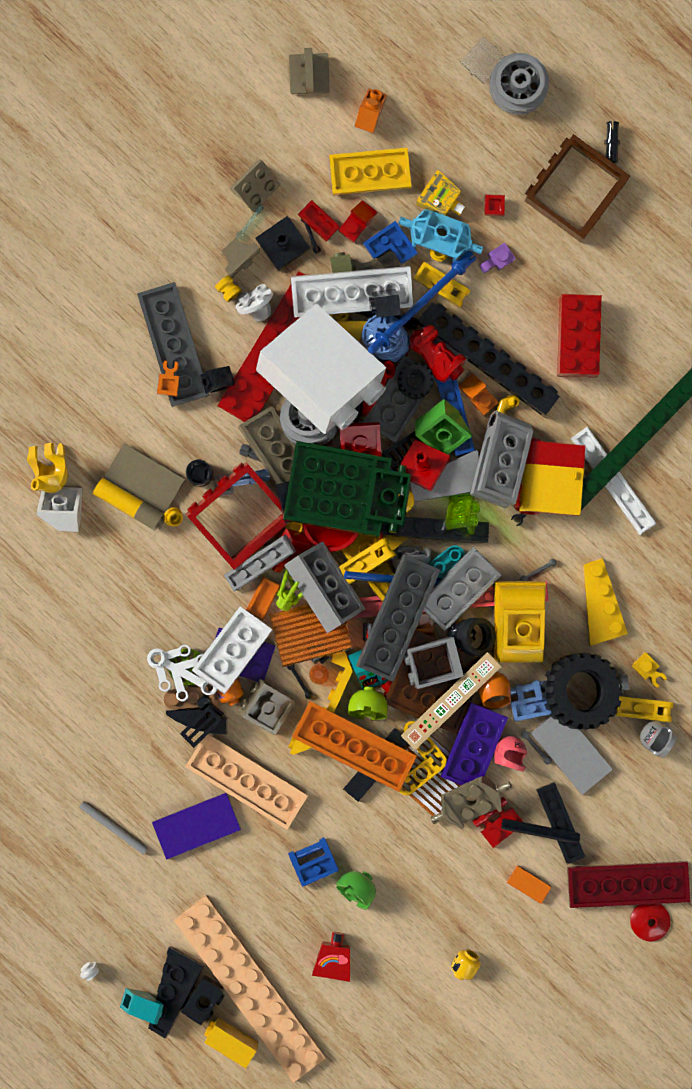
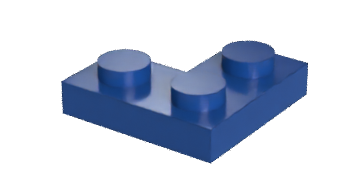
M396 221L363 242L364 247L373 260L391 250L399 263L403 265L418 255V252L412 247L411 242Z

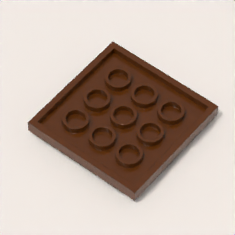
M415 630L408 648L438 639ZM445 644L412 653L419 681L452 672ZM457 648L464 675L481 658L468 655ZM403 659L385 699L387 705L420 718L460 678L416 689L414 685H410L408 674L411 673L409 665H405ZM474 694L439 728L457 735Z

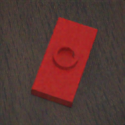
M313 200L298 213V216L325 242L340 228Z

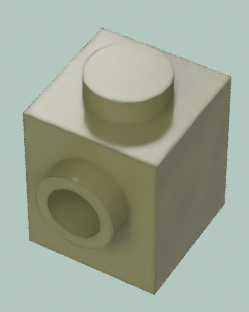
M345 252L334 254V257H330L332 273L356 271L355 260L350 259V254L345 255Z

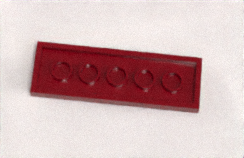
M688 861L567 867L570 908L690 902Z

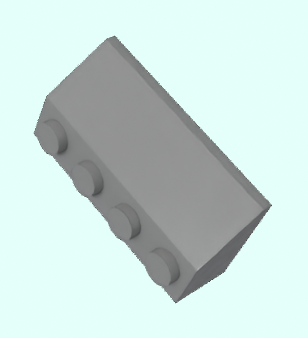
M324 542L303 552L284 565L293 580L299 582L298 588L327 633L365 610L362 602L344 578L338 564Z

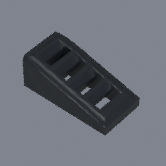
M415 431L383 452L386 458H392L391 466L393 469L397 468L404 459L397 449L399 446L407 454L408 450L404 443L407 442L411 447L412 442L410 439L412 437L414 440L416 439L423 443L416 436ZM394 451L400 460L396 461L391 452Z

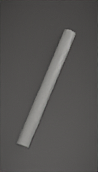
M85 801L80 805V809L142 855L147 851V847Z

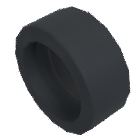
M468 618L464 620L457 631V642L460 649L468 655L483 656L487 652L489 653L496 642V632L491 622L485 618ZM475 625H479L483 633L482 642L478 648H474L470 641V633Z

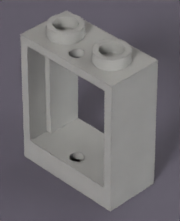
M451 636L409 647L403 658L405 665H409L411 673L408 674L410 685H414L416 689L464 676L454 637ZM445 644L452 672L419 681L412 653Z

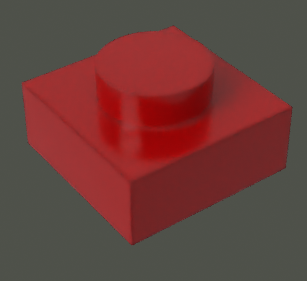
M485 194L484 216H504L505 195Z

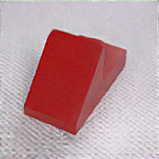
M362 200L350 211V216L338 229V232L354 244L378 212Z

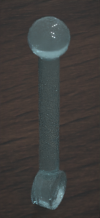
M262 205L257 208L242 230L236 233L237 239L243 238L244 232L264 209Z

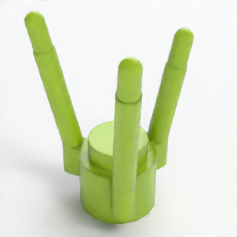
M287 569L284 573L280 590L277 593L279 598L276 601L278 608L283 611H289L292 605H296L303 597L301 592L296 597L294 594L299 585L298 581L295 582L291 590L284 591L289 575Z

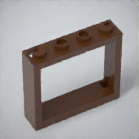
M573 134L570 139L566 137L560 145L562 150L559 154L554 153L548 161L550 166L547 170L543 168L536 177L538 182L535 186L532 184L525 192L527 195L525 202L582 243L631 176ZM572 147L618 180L580 231L535 199V196Z

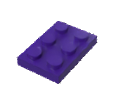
M218 628L216 637L220 634L223 628ZM264 642L239 676L256 682L260 679L265 680L276 646Z

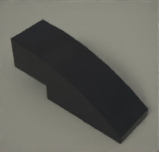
M166 710V715L176 722L188 726L204 710ZM208 713L192 729L196 730L208 718ZM221 717L223 720L210 733L226 735L227 717ZM213 718L200 731L205 732L216 721V719Z

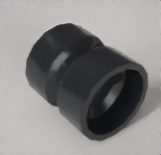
M201 459L194 460L187 465L186 477L194 486L205 487L213 479V470L206 461Z

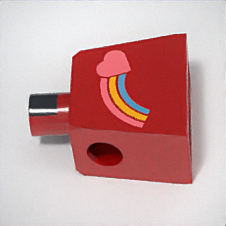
M332 932L331 942L322 941L313 967L312 976L350 982V946L343 945L344 933Z

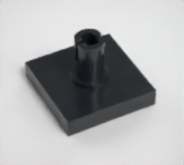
M288 215L255 238L277 271L310 250L309 245Z

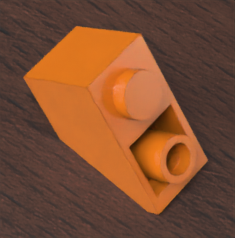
M369 88L360 105L354 127L373 133L380 118L387 94L382 93L380 90Z

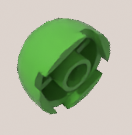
M359 871L347 872L336 883L337 890L348 901L358 902L356 906L363 910L369 908L376 894V888L372 882L373 877L365 871L363 873Z

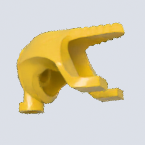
M54 443L45 444V458L54 463L52 466L45 465L37 459L38 446L29 447L27 462L36 477L31 482V489L34 491L41 490L45 493H56L63 489L68 480L64 444L59 443L57 453L54 450Z

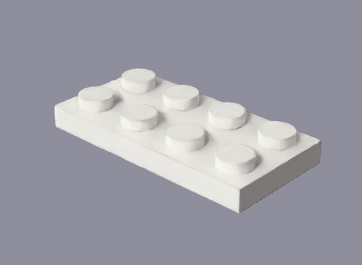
M239 607L192 671L220 692L226 694L270 635L272 629L245 609Z

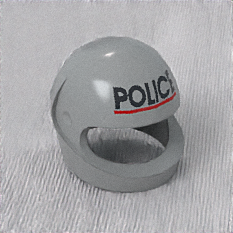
M652 721L646 724L640 734L642 745L655 756L664 758L669 753L677 739V733L661 721Z

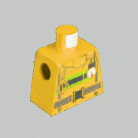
M439 170L435 172L416 201L418 207L429 209L444 216H447L450 210L460 216L466 207L457 201L461 191Z

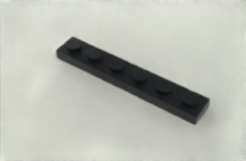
M405 516L404 526L398 527L397 533L389 532V525L382 524L381 526L382 535L389 537L488 543L489 522Z

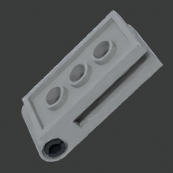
M497 410L491 414L470 493L471 496L502 508L509 507V504H516L533 435L531 424Z

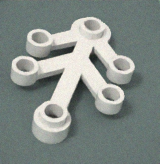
M181 645L179 648L167 652L158 648L151 650L147 656V661L151 667L156 668L160 682L159 689L161 691L168 692L171 689V683L166 679L165 667L172 672L177 690L176 698L179 701L184 702L189 697L181 677L201 687L205 695L211 696L216 693L217 689L213 687L212 691L206 690V686L209 684L207 681L185 670L195 667L199 658L204 654L175 664L169 661V659L180 655L188 657L191 654V649L188 645ZM187 647L188 653L182 654V648ZM156 655L161 656L160 662L154 661ZM167 682L168 688L162 689V683ZM180 692L186 693V697L184 699L179 698Z

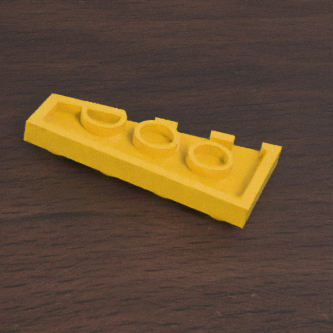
M603 558L583 564L589 646L628 634Z

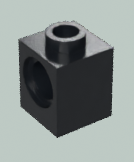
M230 366L210 369L200 375L206 394L223 391L235 385Z

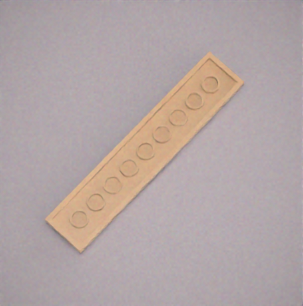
M207 895L174 919L175 923L293 1083L326 1058Z

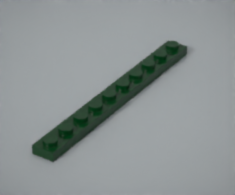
M692 368L583 479L581 510L692 397Z

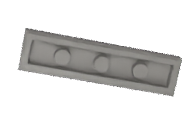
M284 535L244 561L235 570L232 569L224 574L235 592L297 551L287 535Z

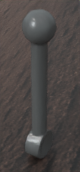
M551 559L549 563L532 573L521 576L520 581H528L529 578L548 567L555 566L557 561Z
M523 731L521 733L522 738L528 740V742L542 756L545 764H550L552 762V759L550 757H547L542 752V750L529 737V733L527 731Z

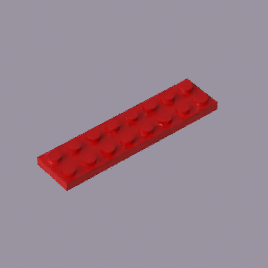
M298 271L296 276H303L305 274ZM292 285L287 289L234 377L235 385L227 389L217 405L242 422H246L259 414L275 389L256 371L260 351L300 318L294 317Z

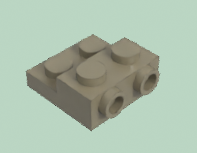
M260 679L251 685V694L248 699L244 698L241 701L239 713L243 718L275 735L296 701L280 692L276 687Z

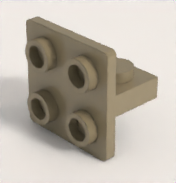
M304 48L305 54L289 55L291 94L330 92L329 57L327 53L313 54L312 48Z
M259 159L235 182L230 190L254 212L280 186V183L265 163Z

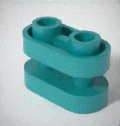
M457 545L450 546L430 562V566L440 570L437 578H442L465 556L464 550Z

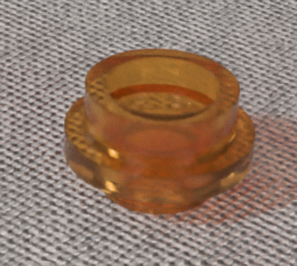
M315 665L310 669L309 678L314 684L320 685L328 680L329 672L325 666ZM321 671L323 673L322 678H316L315 673Z

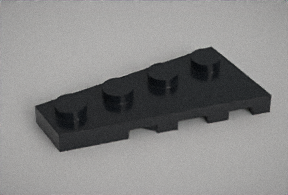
M171 946L168 947L167 958L156 998L163 1004V1013L157 1025L149 1022L148 1029L163 1038L168 1037L204 968V965Z

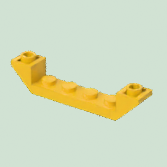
M343 645L333 647L332 650L343 648ZM345 650L329 654L332 657L331 662L345 668L344 671L340 670L335 681L339 683L336 690L332 688L327 698L330 700L328 708L323 707L332 713L335 712L353 672ZM294 738L291 739L288 746L291 749L290 754L292 755L312 748Z

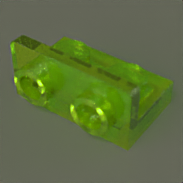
M470 493L450 496L445 520L447 530L467 527L469 534H474L475 526L478 524L477 512H480V504Z

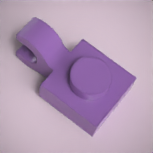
M503 243L488 253L490 259L482 263L480 269L483 273H486L493 267H496L499 271L515 261L516 258L506 243Z

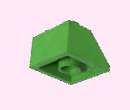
M445 399L415 421L416 436L426 445L445 454H449L472 437V433L459 411Z

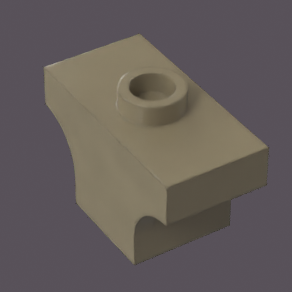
M237 238L230 242L222 250V254L228 260V266L225 269L226 273L233 278L241 269L246 270L253 263L251 260L260 253V248L257 244L253 242L246 245Z

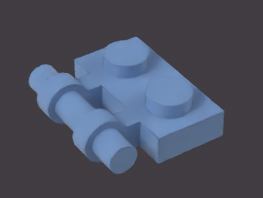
M534 680L529 684L521 685L520 683L515 684V687H510L511 695L517 694L518 700L510 702L514 721L550 715L552 713L550 710H546L544 706L547 703L546 699H542L541 689H545V687H542L543 681ZM535 692V697L524 699L523 693Z

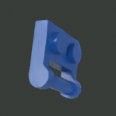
M325 837L319 839V842L299 851L288 853L302 887L339 871ZM321 849L324 850V855L301 865L299 864L298 859Z

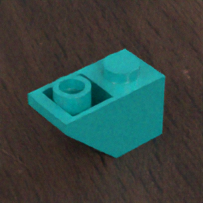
M125 989L120 1008L129 1015L157 1025L163 1013V1004L146 991Z

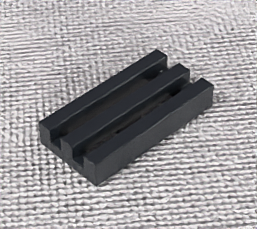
M208 706L180 735L194 748L223 719ZM210 712L211 715L192 734L187 736L186 733L206 713ZM215 718L216 721L193 742L191 739Z

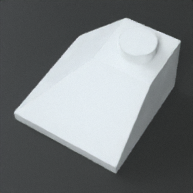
M63 487V489L56 493L41 491L37 516L58 531L78 532L81 521L82 488Z

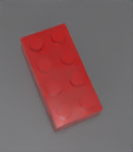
M562 294L560 296L557 376L597 378L600 375L602 295Z

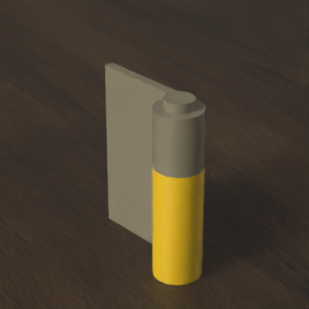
M124 443L106 475L96 485L93 495L155 531L157 528L161 529L165 523L163 516L172 504L185 479Z

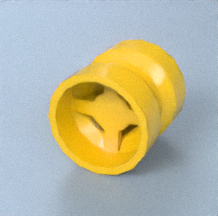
M230 275L225 276L215 285V289L224 294L223 298L227 303L235 299L242 292L238 285H234Z

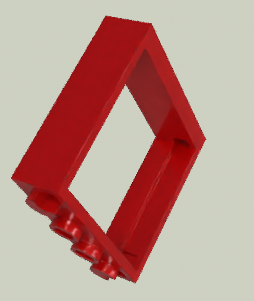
M241 462L238 466H235L233 473L229 477L224 476L217 482L218 486L214 490H207L202 495L203 499L199 503H192L186 513L191 522L234 570L287 525L283 520V514H281L236 554L230 557L196 518L197 515L246 473L254 479L281 511L279 499L247 462L244 464Z

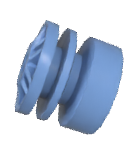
M374 315L364 325L362 331V339L365 346L368 348L376 341L375 334L378 331L384 333L398 319L394 316L377 318ZM403 326L389 339L390 346H381L372 354L377 360L392 361L394 363L406 355L409 350L410 339Z

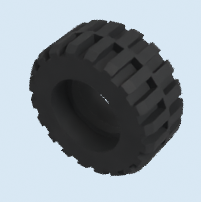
M575 653L561 657L560 661H555L551 665V670H547L545 674L547 680L542 683V687H545L542 699L547 701L544 704L546 710L552 712L550 716L553 719L559 720V724L568 726L571 729L588 730L605 725L609 722V717L616 715L617 711L615 708L620 707L622 702L618 700L619 696L623 695V689L619 690V684H622L621 678H616L615 674L618 673L616 668L610 667L611 663L607 659H601V656L597 654ZM578 672L589 674L597 686L596 700L587 710L574 708L567 696L568 682Z

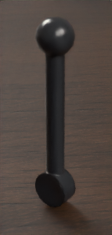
M301 219L313 244V252L318 254L321 252V248L316 244L310 226Z
M287 665V669L292 671L305 692V698L311 699L313 694L308 691L294 669L295 665Z

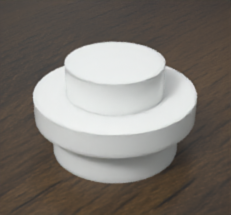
M86 963L81 968L80 977L87 981L94 978L99 972L97 963Z

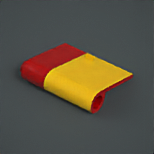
M539 438L531 439L522 476L519 510L521 514L538 515L539 513L580 516L586 445L543 442Z

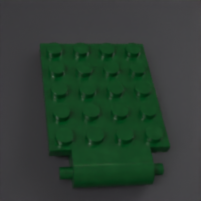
M296 441L283 520L380 538L381 526L383 524L390 526L389 532L397 533V528L404 526L412 475L406 473L407 466L399 465L398 472L390 470L392 458Z

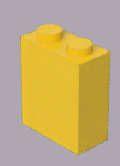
M217 1017L215 1022L211 1020L204 1033V1036H206L205 1044L245 1069L257 1051L259 1042Z

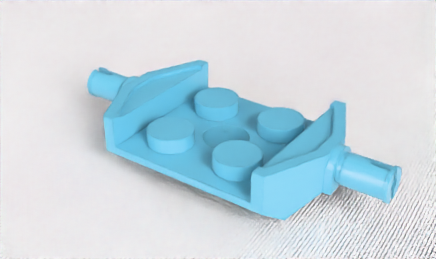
M429 209L423 210L412 221L401 216L398 224L411 230L412 247H416V244L452 257L453 262L458 260L466 251L470 250L478 254L482 252L483 246L472 243L469 224ZM444 229L447 235L440 236L437 230Z

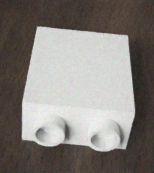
M315 304L260 351L256 368L258 373L324 434L335 425L341 430L348 427L358 415V411L354 408L363 400L369 406L372 405L386 389L381 384L386 367L318 304Z

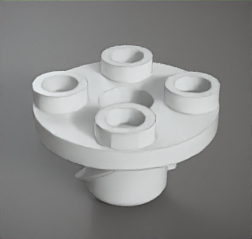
M261 284L249 293L244 292L240 294L236 310L239 314H249L256 322L266 320L271 315V306L269 304L273 297L271 289L265 284Z

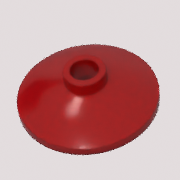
M661 904L637 905L631 914L630 925L635 935L640 939L649 942L657 941L667 934L670 928V916L666 908ZM650 919L655 920V924L653 926L648 925V921Z

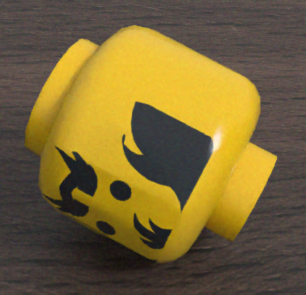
M470 949L459 951L451 963L454 976L459 980L473 979L481 966L478 954Z

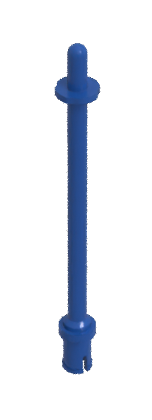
M467 251L459 260H455L451 264L452 269L384 333L378 331L375 334L376 341L368 347V352L373 354L381 346H390L389 339L456 275H463L466 272V268L476 261V257H472L474 254L471 251Z

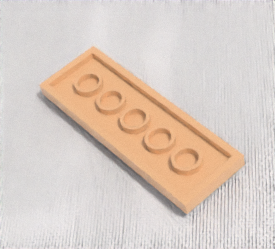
M210 734L199 743L185 766L288 830L308 797L303 791Z

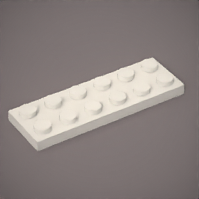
M410 266L291 277L294 317H301L315 304H318L328 314L371 311L369 298L372 297V292L396 289L398 292L400 308L413 306Z

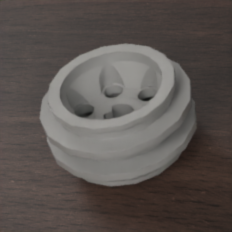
M513 53L503 57L495 65L490 76L489 92L493 102L502 111L512 115H525L535 111L543 103L549 89V76L545 66L536 57L527 53ZM503 77H507L508 82L503 83L501 79ZM518 78H521V79L524 80V81L522 82V84H518V83L516 82V81H518ZM532 83H535L536 86H537V89H535V90L531 89V88H530V85H531ZM511 91L513 93V96L510 97L506 94V92ZM525 94L527 99H520V96Z
M287 399L281 407L280 422L284 434L293 444L296 441L323 446L331 441L339 430V427L335 425L324 434ZM294 420H299V424L293 425ZM306 428H310V429H311V431H304V430H305Z

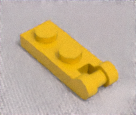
M423 262L413 280L431 289L445 274ZM452 279L437 294L451 302L454 306L461 308L463 299L471 291ZM453 289L458 291L456 297L451 294Z
M387 538L381 539L339 566L342 574L344 575L345 571L369 573L395 557L394 550H391L388 546ZM381 549L384 553V555H382L381 557L377 553V550ZM346 579L348 584H352L356 581L352 579Z
M619 696L618 700L622 702L620 707L616 709V716L672 722L670 713L674 702ZM658 707H663L662 715H657Z

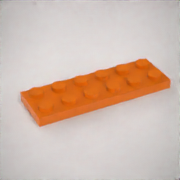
M309 701L291 736L398 792L417 757Z

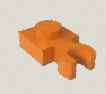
M165 360L163 368L166 372L165 374H159L157 394L178 397L180 377L174 376V374L178 371L179 364L175 362L174 368L169 369L167 367L168 361Z

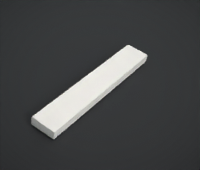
M588 427L571 438L575 445H586L585 460L592 470L607 455ZM618 472L605 488L637 533L641 535L654 526L656 522L622 474Z

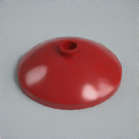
M303 524L308 540L314 546L324 542L330 552L340 551L349 547L359 535Z

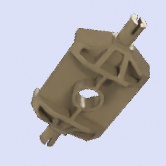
M481 776L442 794L441 813L431 816V821L433 824L447 820L458 828L463 829L464 823L495 809L501 812V795L506 791L512 790L513 786L510 781L498 786L488 777ZM472 796L476 797L477 799L475 801H469L466 798Z

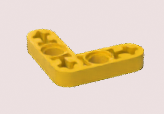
M416 721L407 722L403 728L404 732L410 724L413 725ZM430 737L426 739L431 744L429 750L422 751L419 747L416 749L424 760L409 771L405 782L408 783L412 780L409 776L413 774L414 779L419 784L415 785L413 782L410 785V791L400 789L399 792L402 795L406 796L415 792L440 772L447 763L446 757ZM435 748L437 752H434L435 756L443 758L441 760L442 765H433L434 760L431 755L429 758L425 755L431 753ZM419 768L427 770L428 775L425 779H419L416 776V771Z

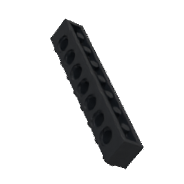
M432 302L418 320V325L421 327L435 326V329L438 330L437 337L460 354H463L469 363L511 394L517 396L519 400L542 417L547 415L560 397L554 387L550 385L548 387L541 383L542 379L534 373L531 375L525 371L526 367L518 361L514 363L509 359L510 355L494 348L492 341L487 338L483 340L478 336V331L473 327L469 326L467 328L462 324L463 321L455 314L452 316L446 312L447 309L442 304ZM443 318L447 321V326L441 328L437 325L436 321ZM455 330L461 331L463 338L455 339L452 332ZM476 342L479 345V349L471 351L468 344ZM486 354H492L495 358V361L493 363H487L484 359V356ZM503 365L508 366L511 373L508 375L502 374L500 367ZM523 377L527 382L526 386H518L516 379ZM534 389L541 390L542 398H534L532 391Z

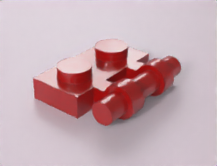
M504 797L501 798L503 807L508 803ZM512 807L506 812L502 808V811L498 812L501 816L492 823L488 818L498 812L497 809L478 816L472 821L476 827L482 823L485 824L486 828L480 832L493 848L513 833L512 831L501 829V822L504 818L523 822Z

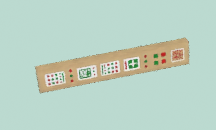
M487 652L401 735L403 739L416 750L502 666Z

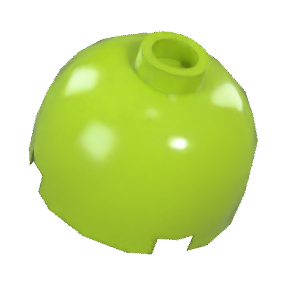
M364 687V690L357 691L349 700L348 715L353 718L364 720V717H371V720L387 718V701L384 695L377 692L374 687Z

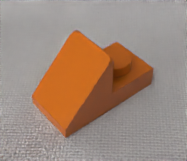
M471 374L458 385L459 389L482 416L486 415L499 403L486 389V384L474 374Z

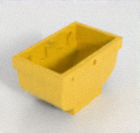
M545 581L495 582L494 629L496 632V642L493 648V658L499 663H542L544 661Z

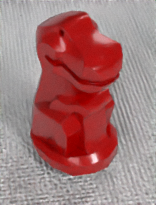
M428 325L421 330L414 331L410 340V347L413 351L422 355L433 376L443 383H446L450 378L455 381L465 370L462 366L467 360L463 354L456 356L451 350L446 348V344L443 341L435 344L433 340L438 336V330L435 329V326Z

